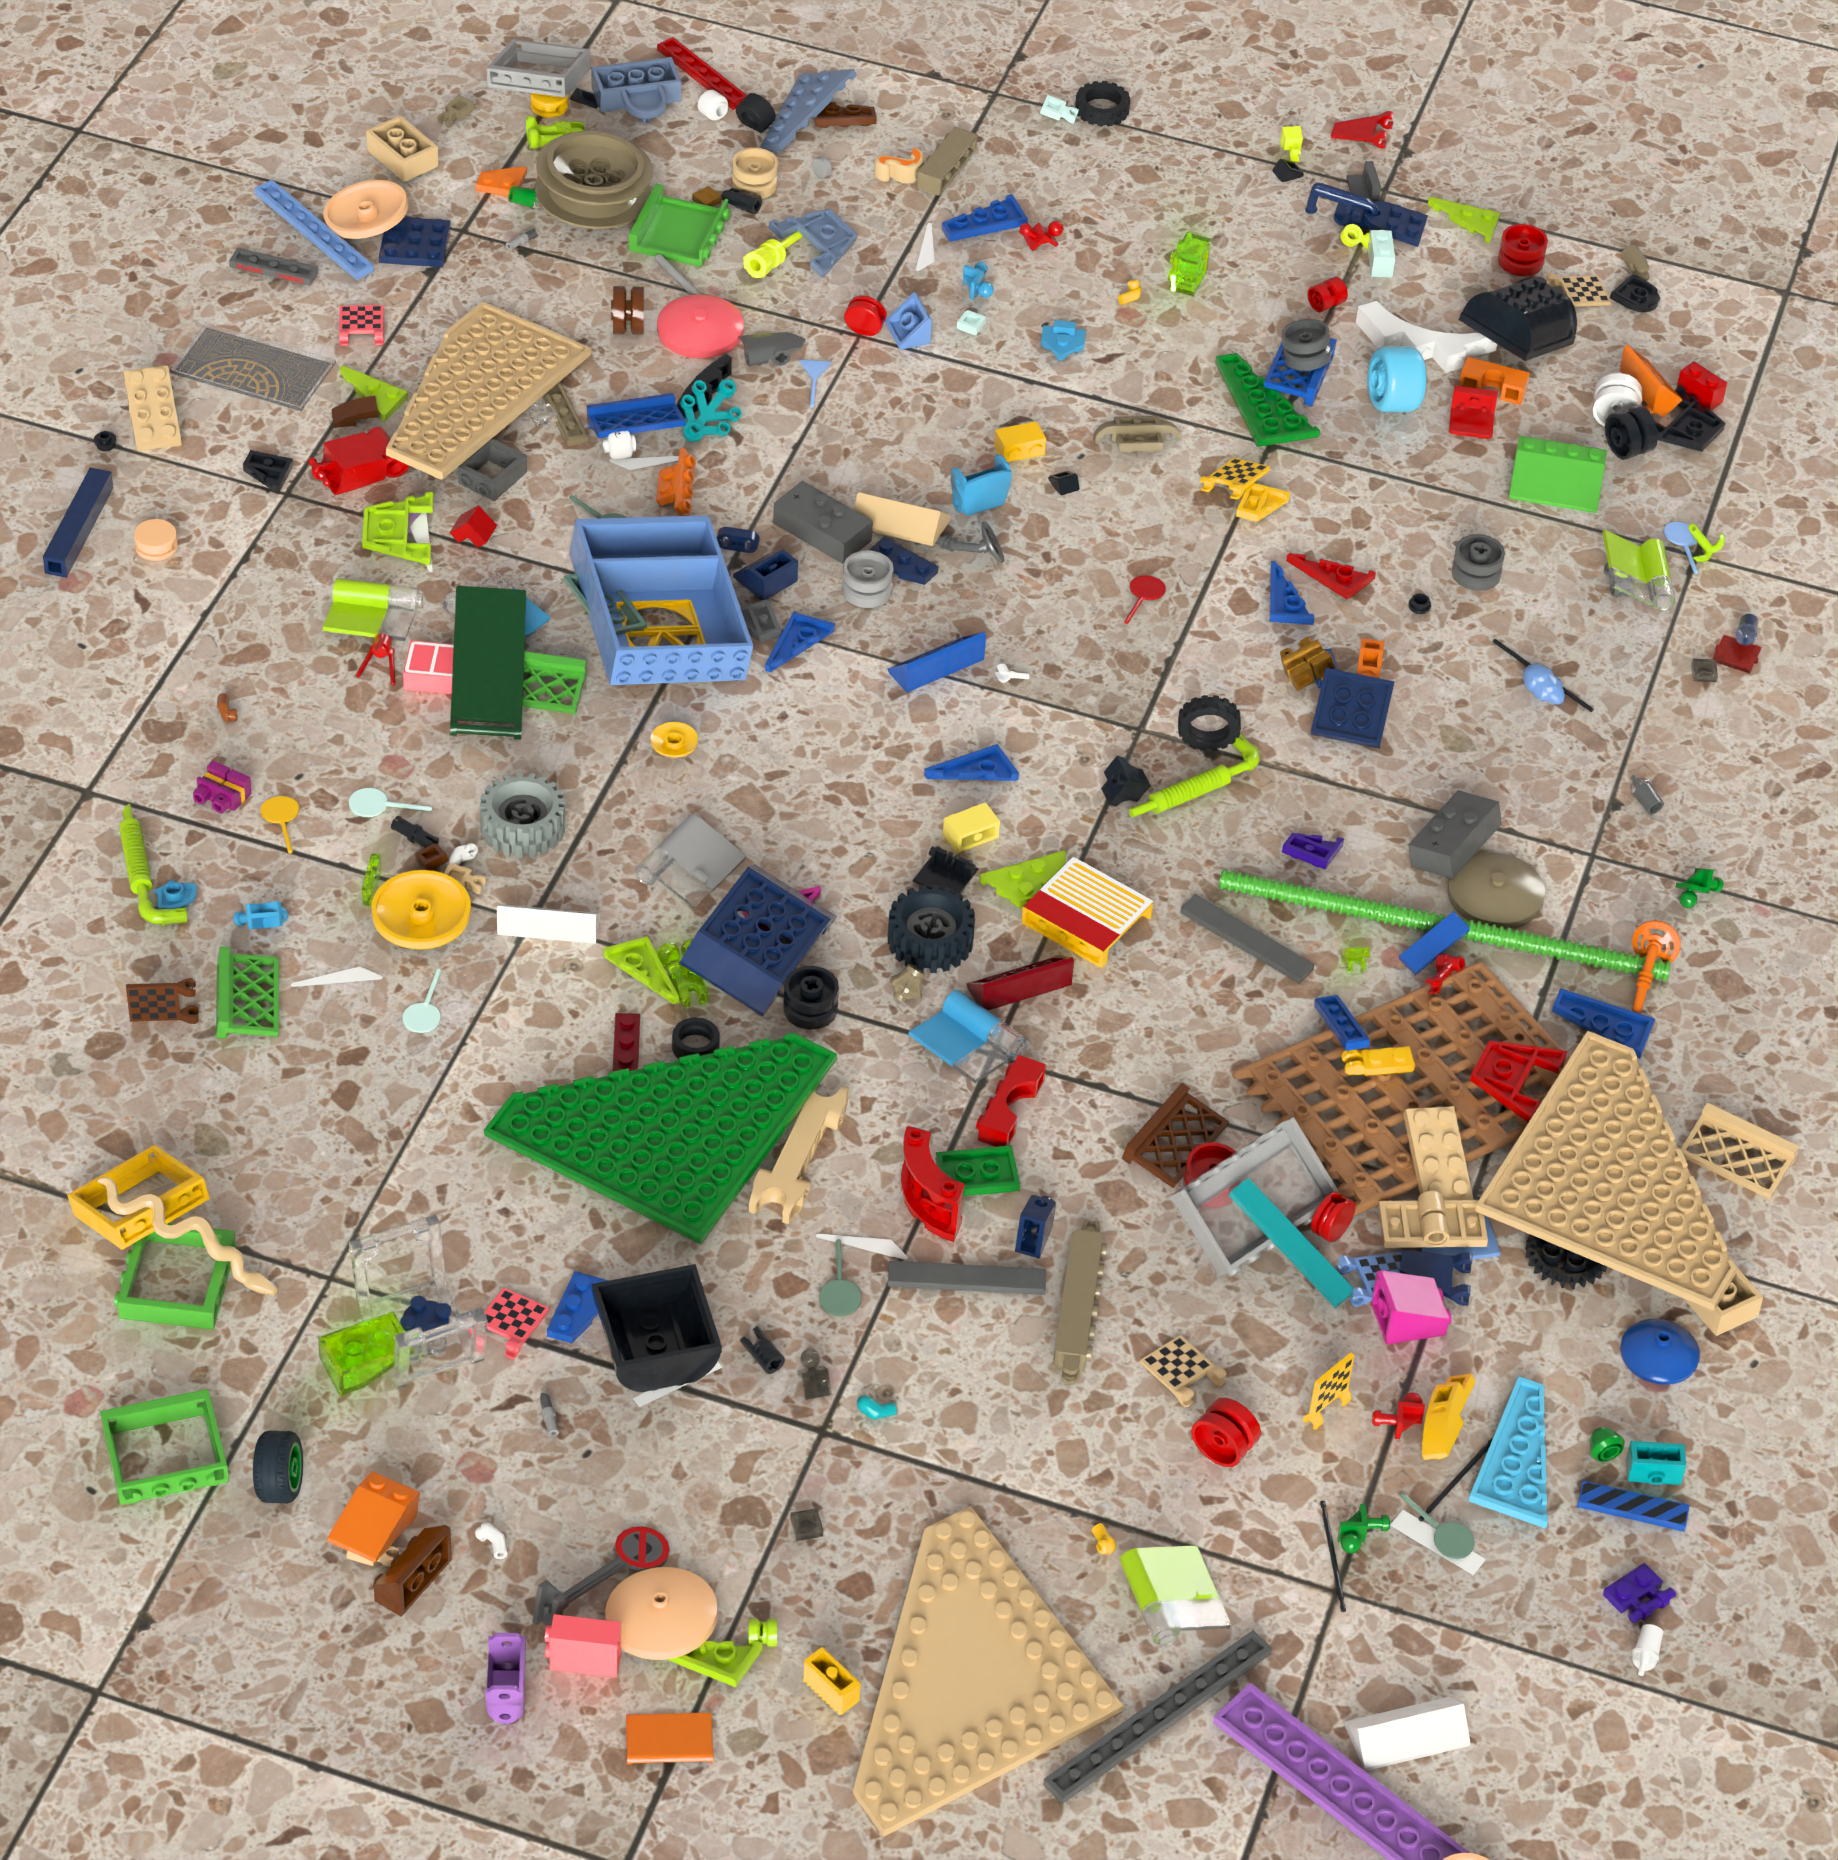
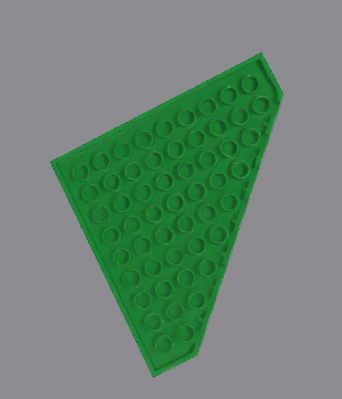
M795 1033L784 1035V1038L772 1041L767 1038L749 1042V1046L739 1048L730 1046L716 1049L714 1053L699 1056V1053L679 1057V1061L665 1064L664 1061L646 1064L644 1068L629 1071L628 1068L609 1072V1076L594 1079L593 1076L573 1080L572 1084L558 1086V1084L539 1087L538 1091L523 1094V1091L516 1092L510 1095L485 1127L484 1136L702 1244L837 1061V1053Z

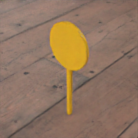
M272 797L261 805L260 813L263 819L268 822L281 823L287 851L291 854L293 850L286 822L293 820L298 815L299 805L290 797Z

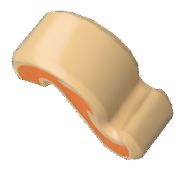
M913 147L910 159L881 155L875 159L874 175L878 180L884 182L889 181V178H893L904 184L917 181L916 172L918 168L924 165V153L920 149Z

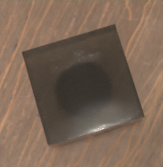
M1693 658L1691 665L1693 681L1717 682L1716 660Z
M817 1508L790 1513L796 1541L823 1537V1527Z

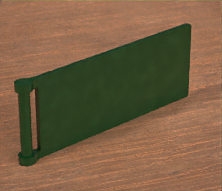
M473 586L456 587L450 736L472 734L514 737L516 740H521L526 590ZM458 721L514 724V728L457 723Z

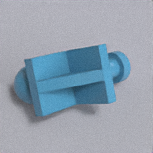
M978 262L975 268L965 265L963 268L962 284L968 286L970 299L972 300L978 294L983 298H988L994 292L993 285L989 282H984V274L987 272L988 267L983 262Z
M280 901L246 904V913L242 911L235 912L233 922L238 927L248 923V929L283 926V923L287 921L288 911L285 907L281 906Z

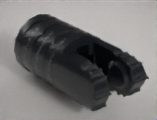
M731 188L730 190L723 191L721 194L723 201L728 199V204L754 215L759 212L762 205V198L744 190Z
M756 1326L753 1328L754 1334L761 1340L753 1345L744 1336L740 1339V1342L767 1374L775 1373L783 1366L785 1358L760 1327Z

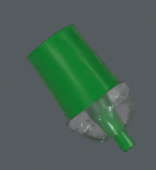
M511 186L508 195L510 203L526 206L530 209L541 207L536 199V194L539 193L538 189Z

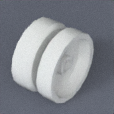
M1614 373L1602 377L1597 382L1594 389L1593 415L1599 424L1605 427L1606 418L1609 414L1641 405L1643 392L1642 386L1637 379L1627 374Z

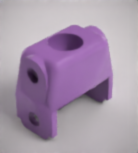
M495 1633L493 1636H488L489 1655L487 1688L485 1692L486 1708L490 1718H493L498 1723L508 1724L515 1722L524 1714L526 1636H521L519 1633Z

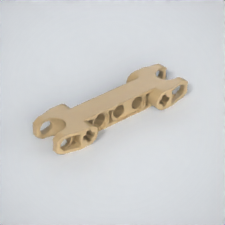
M842 1085L836 1094L829 1097L818 1095L815 1089L795 1116L797 1120L773 1170L759 1169L753 1181V1190L749 1201L750 1213H759L762 1206L767 1203H779L783 1206L782 1222L790 1224L802 1210L810 1190V1182L802 1179L826 1128L837 1131L840 1129L845 1119L849 1087Z

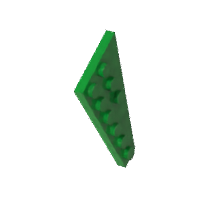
M1237 353L1216 356L1215 363L1257 447L1320 437V430L1316 426L1312 427L1304 415L1300 416L1294 410V406L1277 390L1263 387L1265 379L1262 376L1258 377L1252 371V367Z

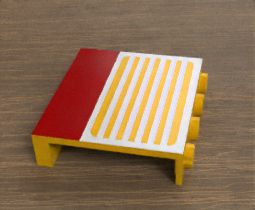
M1072 857L1023 906L1021 923L1102 968L1107 963L1108 951L1113 944L1140 917L1151 918L1153 900L1089 866L1087 863Z

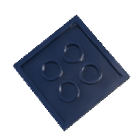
M404 217L397 225L383 233L379 263L443 267L451 229V220Z
M1325 668L1311 735L1380 749L1395 681Z

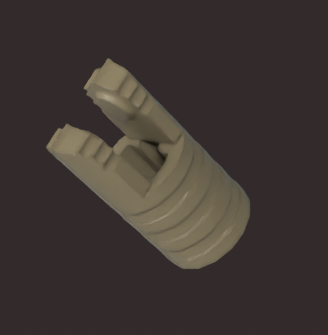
M1637 245L1627 246L1621 254L1623 260L1634 275L1647 281L1649 279L1647 271L1649 270V265Z

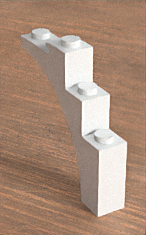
M1377 301L1358 306L1356 324L1377 348L1385 346L1414 347L1422 354L1424 360L1433 358L1445 373L1463 368L1467 357L1481 356L1496 351L1497 348L1495 342L1480 333H1443L1412 325L1387 311Z

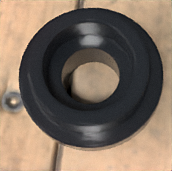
M102 431L94 437V444L100 451L112 450L117 442L116 435L108 431Z
M1418 593L1409 600L1408 607L1416 614H1425L1430 611L1431 602L1427 595Z

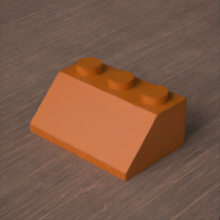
M1628 344L1624 347L1619 371L1637 379L1642 386V402L1646 401V409L1651 414L1655 415L1657 413L1664 418L1682 401L1681 397L1648 359Z

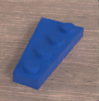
M1561 988L1552 1012L1587 1031L1634 1049L1639 1059L1642 1056L1655 1022V1018Z

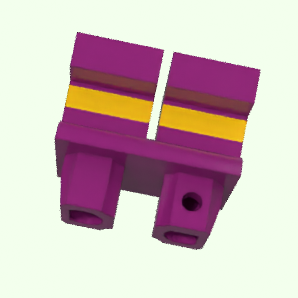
M212 760L207 765L205 775L197 777V787L193 792L194 801L202 805L207 800L212 801V808L221 814L227 809L235 811L252 794L251 779L249 776L232 769L230 771L229 767Z

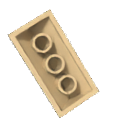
M859 492L854 506L856 512L873 521L872 532L930 546L935 544L951 520V515L941 511Z

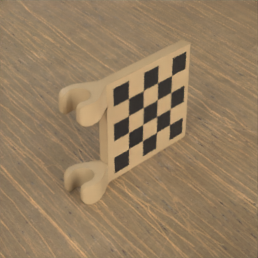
M1553 273L1546 275V279L1549 281L1547 284L1552 287L1561 286L1564 294L1571 299L1574 307L1611 304V300L1598 275L1560 277Z
M1181 1335L1140 1360V1364L1165 1385L1184 1408L1194 1404V1401L1191 1399L1194 1397V1392L1188 1386L1205 1375H1208L1217 1388L1226 1384V1380L1223 1379L1227 1375L1226 1371L1211 1363Z

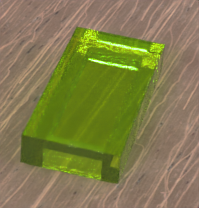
M372 854L369 859L362 886L364 906L372 905V900L378 887L381 875V854Z

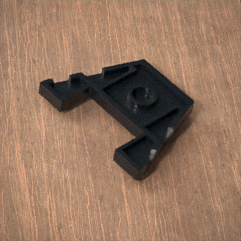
M1680 385L1675 389V392L1682 399L1677 406L1685 410L1667 427L1655 422L1658 430V441L1702 452L1725 429L1726 423L1708 407L1704 409L1698 404L1699 400L1694 395L1690 397L1686 393V388Z

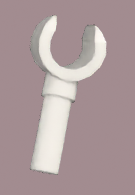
M1005 664L997 665L999 672H995L1000 682H1007L1010 678L1029 679L1028 673L1009 671Z

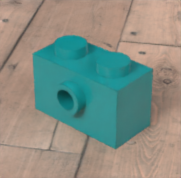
M1631 1441L1626 1457L1627 1482L1681 1485L1687 1466L1685 1444Z

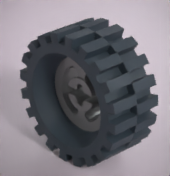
M926 885L919 886V891L910 888L907 890V896L901 893L898 896V900L893 901L889 911L887 939L888 944H890L889 950L892 954L896 953L895 959L897 961L905 960L906 967L908 964L915 965L922 972L924 968H930V973H937V968H942L943 972L950 970L951 964L955 968L960 966L961 959L966 961L969 957V952L971 953L973 949L975 912L973 908L970 909L971 903L968 899L963 901V895L959 892L953 895L951 888L946 887L944 891L939 890V885H933L932 889H927Z

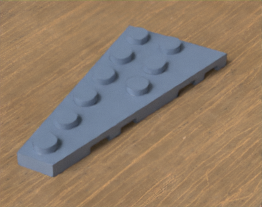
M855 69L830 72L821 71L819 73H803L799 75L760 147L770 152L782 151L796 137L795 132L800 128H805L809 124L807 120L811 116L816 117L834 99L833 94L837 91H842L846 87L845 82L848 79L853 80L857 76Z

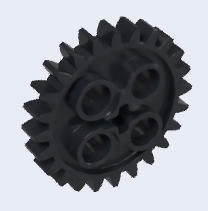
M1531 1234L1528 1235L1525 1246V1258L1529 1259L1528 1266H1535L1534 1274L1543 1273L1541 1280L1550 1278L1551 1285L1558 1281L1561 1288H1564L1566 1283H1569L1572 1289H1575L1576 1283H1579L1584 1288L1586 1281L1594 1284L1595 1278L1601 1279L1602 1273L1607 1270V1266L1571 1251L1568 1252L1563 1267H1559L1563 1256L1567 1253V1249Z

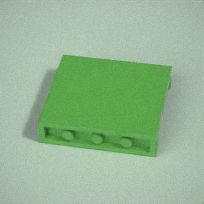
M655 184L629 233V251L650 256L662 254L668 260L702 267L705 260L710 258L711 248L716 246L718 234H722L725 221H728L730 218L731 209L728 208V199L724 200L721 208L664 196V185Z

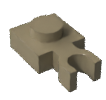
M461 95L456 96L445 106L446 112L441 113L437 117L439 123L442 124L445 121L446 127L449 128L453 125L454 120L459 119L462 121L475 109L474 103Z

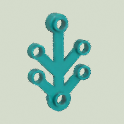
M725 379L720 382L717 387V394L708 406L704 395L707 388L706 384L701 380L695 381L692 386V392L695 394L700 415L697 420L692 409L695 404L694 397L691 395L683 396L680 405L684 409L687 423L686 426H683L682 432L687 441H700L704 435L725 437L731 430L730 424L725 421H739L742 411L738 407H732L729 411L715 412L724 399H730L736 392V385L732 380ZM707 421H722L718 426H704Z

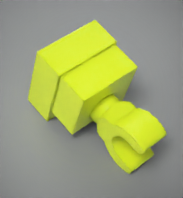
M1301 126L1282 127L1280 145L1283 147V150H1289L1290 161L1299 162L1298 155L1301 154L1300 149L1303 140Z

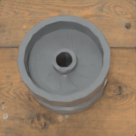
M871 550L859 551L846 558L843 564L842 591L845 599L851 604L862 608H875L889 601L892 595L894 571L891 560L882 553Z

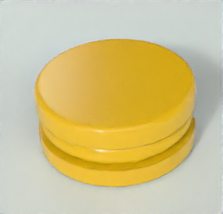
M530 93L531 109L538 116L545 118L559 117L566 113L569 108V94L566 97Z

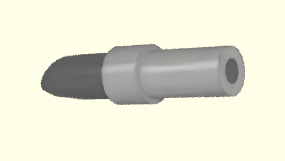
M535 229L517 235L516 238L506 243V248L512 250L519 245L527 243L537 235Z
M541 1393L542 1417L546 1423L548 1435L555 1437L559 1434L556 1413L552 1407L550 1397L546 1393Z

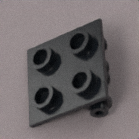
M932 846L929 850L930 859L913 879V882L919 885H926L929 889H932L933 885H939V890L941 891L948 887L952 889V894L955 895L957 892L961 893L979 868L973 864L972 860L962 858L958 854L953 857V852L950 851L947 854V851L941 849V847Z

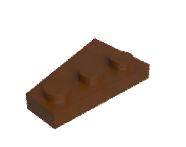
M830 102L816 117H813L814 125L821 128L829 126L848 127L850 125L869 126L877 123V116L874 107L853 104L840 107L836 105V102Z

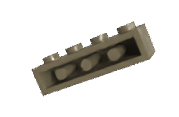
M954 127L950 133H947L944 141L937 145L935 152L927 157L922 167L918 168L916 172L917 188L940 196L976 152L978 134L958 127Z

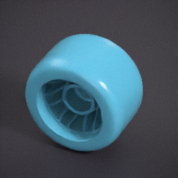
M1385 346L1378 348L1370 359L1367 374L1368 393L1372 405L1380 412H1412L1418 409L1423 402L1427 382L1426 366L1422 354L1416 348L1410 346Z

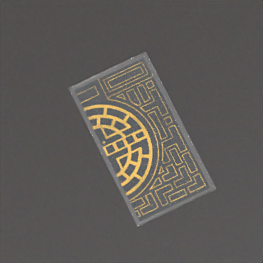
M205 322L169 371L174 375L302 411L335 366L336 360Z

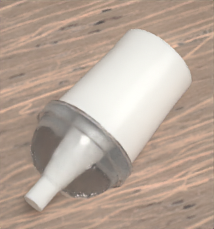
M1651 1624L1643 1625L1635 1649L1632 1651L1633 1663L1639 1669L1638 1674L1641 1676L1644 1675V1671L1652 1670L1659 1663V1652L1664 1632L1658 1626Z

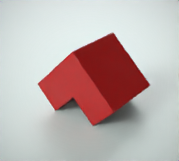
M478 505L459 516L450 534L458 543L468 538L478 548L488 542L497 524Z

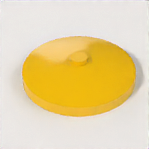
M430 870L409 871L390 878L378 888L371 905L372 920L377 931L388 941L411 949L435 948L451 942L465 930L471 917L470 897L462 884L446 874Z

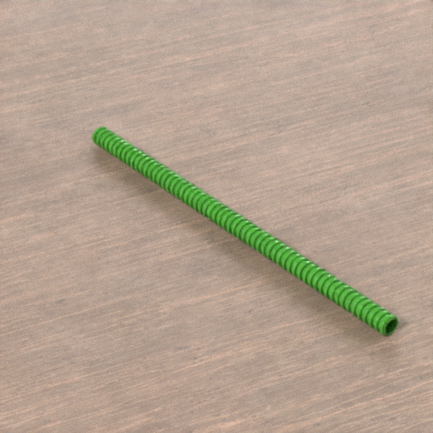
M1227 869L1222 871L1219 882L1220 890L1226 888L1229 892L1231 890H1235V893L1241 891L1244 895L1250 893V896L1255 894L1258 898L1264 896V899H1268L1270 897L1273 901L1279 899V902L1287 901V904L1294 902V905H1298L1299 903L1302 904V907L1308 905L1311 909L1313 907H1316L1317 910L1323 908L1326 912L1328 910H1331V913L1337 911L1340 915L1346 913V916H1350L1352 914L1355 918L1361 916V919L1369 918V921L1376 919V922H1380L1381 920L1384 921V924L1390 922L1393 926L1395 924H1399V927L1405 925L1408 929L1410 927H1414V930L1419 928L1422 932L1425 930L1430 931L1446 918L1441 913L1439 916L1436 915V912L1430 914L1427 910L1425 912H1421V909L1415 911L1412 907L1406 909V906L1401 908L1398 904L1391 906V903H1388L1386 905L1383 901L1376 903L1374 899L1373 901H1369V898L1362 900L1359 896L1354 898V895L1347 897L1345 893L1339 895V892L1333 894L1330 890L1328 892H1324V889L1318 891L1316 887L1309 889V886L1304 888L1301 884L1294 886V883H1291L1289 885L1287 881L1280 883L1277 879L1276 881H1272V878L1265 880V877L1262 876L1261 878H1257V875L1251 877L1248 873L1246 875H1242V872L1236 874L1233 870L1227 872ZM1466 918L1462 919L1470 927V932L1463 938H1466V941L1473 939L1475 943L1481 941V944L1487 942L1490 946L1496 944V947H1500L1501 945L1504 946V949L1511 947V950L1516 948L1519 949V952L1526 950L1528 954L1534 952V955L1540 953L1543 957L1545 955H1549V958L1555 956L1557 960L1564 958V961L1569 959L1572 960V963L1579 961L1581 965L1584 962L1587 963V966L1593 964L1596 968L1598 966H1602V969L1608 967L1610 971L1617 969V972L1622 970L1625 971V974L1632 972L1634 976L1642 971L1646 959L1645 955L1642 958L1639 954L1633 956L1630 952L1628 954H1624V951L1618 953L1616 949L1609 951V948L1604 950L1601 946L1594 948V945L1590 947L1586 943L1580 945L1577 941L1575 943H1571V940L1565 942L1562 938L1560 940H1556V937L1550 939L1548 935L1541 937V934L1536 936L1533 932L1526 934L1524 930L1521 933L1519 929L1512 931L1509 927L1508 929H1504V926L1497 928L1495 924L1488 926L1489 923L1483 925L1480 921L1473 923L1474 920L1468 922ZM1662 959L1655 960L1651 973L1655 980L1659 978L1663 982L1668 980L1671 967L1670 961L1662 962Z

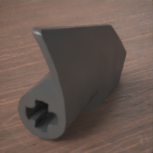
M788 332L738 336V339L744 345V355L748 366L766 364L770 359L777 366L785 365L791 358V351L801 350L806 341L805 338Z

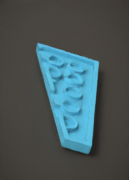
M1518 1376L1470 1493L1469 1502L1546 1528L1548 1516L1546 1511V1445L1544 1440L1545 1409L1543 1384Z

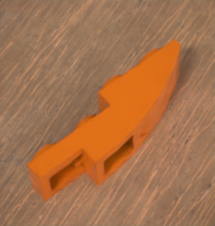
M1362 638L1356 674L1380 678L1385 641Z

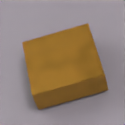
M710 186L692 194V200L699 204L713 207L722 202L721 195Z

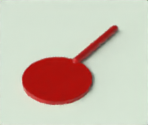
M1143 575L1134 578L1130 582V591L1139 599L1125 619V624L1129 623L1143 599L1156 600L1164 596L1166 586L1163 581L1153 576Z

